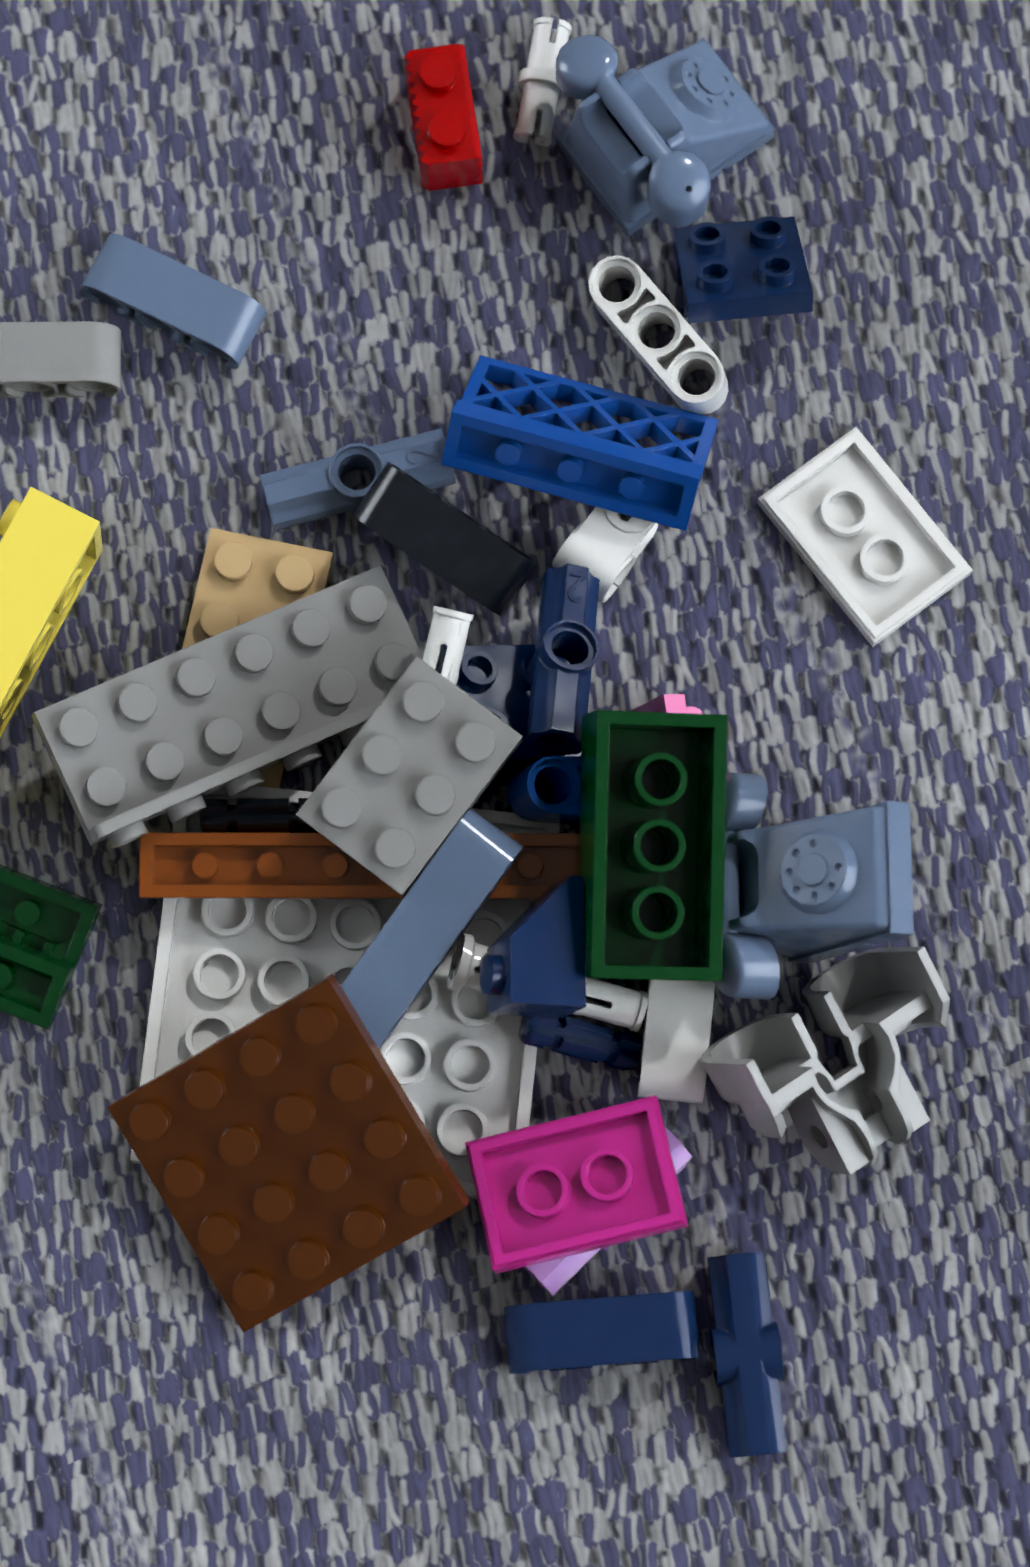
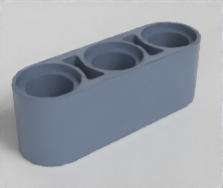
M115 233L108 235L80 286V291L90 301L98 304L101 299L118 307L116 314L150 330L155 325L173 334L170 340L204 356H207L209 352L228 360L225 366L232 369L239 367L267 315L265 308L260 303L241 291L130 238Z

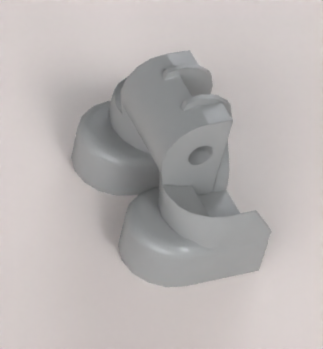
M882 947L855 954L822 971L802 989V996L819 1029L826 1035L841 1037L848 1066L831 1076L817 1059V1049L799 1014H771L733 1030L712 1044L702 1054L701 1062L719 1096L731 1104H739L749 1126L767 1138L782 1139L787 1126L781 1112L788 1108L797 1133L808 1151L825 1168L838 1174L851 1175L861 1167L865 1168L875 1163L878 1156L877 1146L887 1139L897 1144L910 1139L912 1132L930 1121L901 1064V1054L895 1037L920 1028L947 1027L950 997L925 947Z

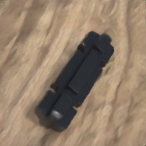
M289 798L237 799V805H229L227 799H207L204 801L207 807L200 811V828L202 833H229V831H237V833H290V830H299V833H318L296 815L308 798H299L298 804H290Z

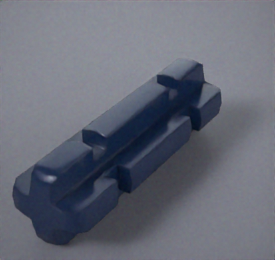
M522 1016L519 1039L523 1044L541 1049L546 1046L556 1053L593 1063L601 1061L604 1062L605 1066L623 1071L635 1069L640 1062L643 1042L637 1035L619 1031L618 1034L613 1033L611 1028L567 1016L563 1019Z

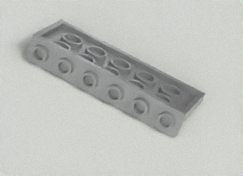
M380 565L34 712L31 717L90 846L108 839L112 849L147 834L148 831L144 822L167 813L171 823L179 821L207 807L203 796L224 787L229 797L245 792L265 782L260 771L283 762L287 772L304 766L322 757L319 745L340 737L344 747L348 746L416 656L422 660L423 655Z

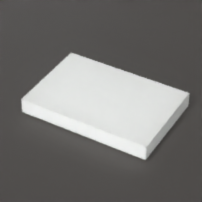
M857 427L850 430L759 497L757 504L872 647L968 577L973 571Z

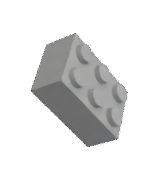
M416 656L296 815L404 897L458 822L473 807L521 744L523 736Z

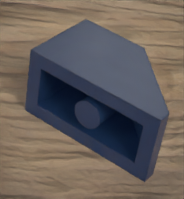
M571 875L548 888L487 949V955L483 958L480 968V987L482 993L488 995V1014L563 1018L586 1007L584 876Z

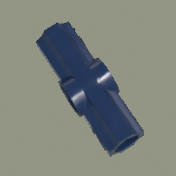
M569 563L558 568H547L543 575L535 652L527 668L528 680L531 684L526 744L536 749L537 754L544 756H565L581 752L582 715L588 713L591 670L600 652L599 641L595 635L600 579L594 577L590 573L589 568ZM556 656L565 659L570 664L560 661Z
M747 1252L708 1257L707 1265L714 1328H710V1344L715 1349L717 1370L714 1371L716 1387L721 1388L723 1420L725 1422L726 1447H728L729 1458L787 1452L779 1382L783 1381L784 1375L782 1348L777 1322H772L770 1288L764 1252Z

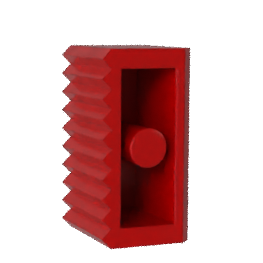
M452 44L409 50L404 56L405 79L422 187L427 191L483 184V159L465 46L462 44Z

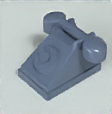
M594 35L578 36L569 40L561 47L557 55L555 71L558 86L569 97L583 101L579 104L568 129L556 136V145L627 237L655 218L671 226L685 227L695 223L705 213L708 205L711 180L720 175L722 169L725 168L727 170L775 137V127L704 37L693 45L638 69L631 68L619 77H617L618 54L613 45L604 38Z
M728 773L726 775L722 981H713L721 993L731 998L772 999L776 995L780 983V966L777 954L788 956L789 962L815 963L875 946V944H882L914 935L910 803L884 801L867 808L756 828L763 816L767 802L768 788L765 778L762 775Z

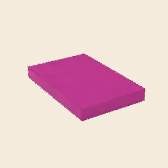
M657 1095L465 1142L491 1265L496 1274L689 1227Z

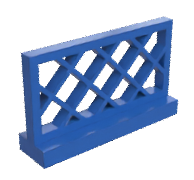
M480 355L461 400H456L451 412L441 465L686 531L719 419ZM487 380L511 386L513 389L498 392ZM559 399L570 402L573 405L558 408L551 400ZM530 405L537 413L521 415L514 407ZM618 415L630 418L632 422L618 424L611 416ZM590 421L597 429L582 432L575 423ZM678 431L696 437L679 441L671 432ZM650 437L657 446L643 448L636 440Z

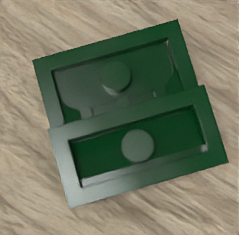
M0 864V1011L45 1029L51 1027L103 904Z

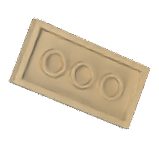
M210 528L182 649L327 588L334 560L333 552ZM283 762L260 771L265 782L257 786L282 789L286 771Z

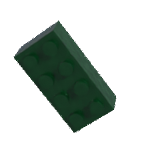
M596 710L582 715L578 876H584L586 978L722 981L728 715Z

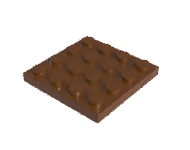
M334 974L324 978L141 1085L107 1107L243 1332L466 1208L470 1202Z

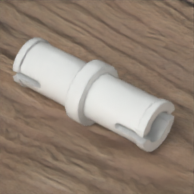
M538 17L533 21L534 30L527 68L520 70L518 86L523 90L517 126L513 134V138L518 142H528V136L533 135L536 121L533 144L540 146H550L552 144V131L558 96L565 94L556 82V58L560 48L568 42L572 31V26L564 20L559 19L557 29H553L552 34L551 29L554 17Z

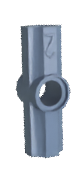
M442 428L374 446L362 443L348 444L340 448L332 457L260 475L274 531L345 512L353 513L388 462L394 464L431 490L456 484L453 468L441 465L446 442ZM362 469L370 472L374 476V481L362 490H353L342 484L343 477L352 470Z

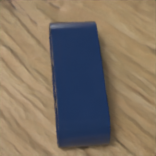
M694 1291L528 1303L504 1307L509 1374H524L527 1371L537 1370L560 1371L593 1368V1366L615 1364V1366L658 1363L660 1360L680 1359L683 1361L700 1358Z

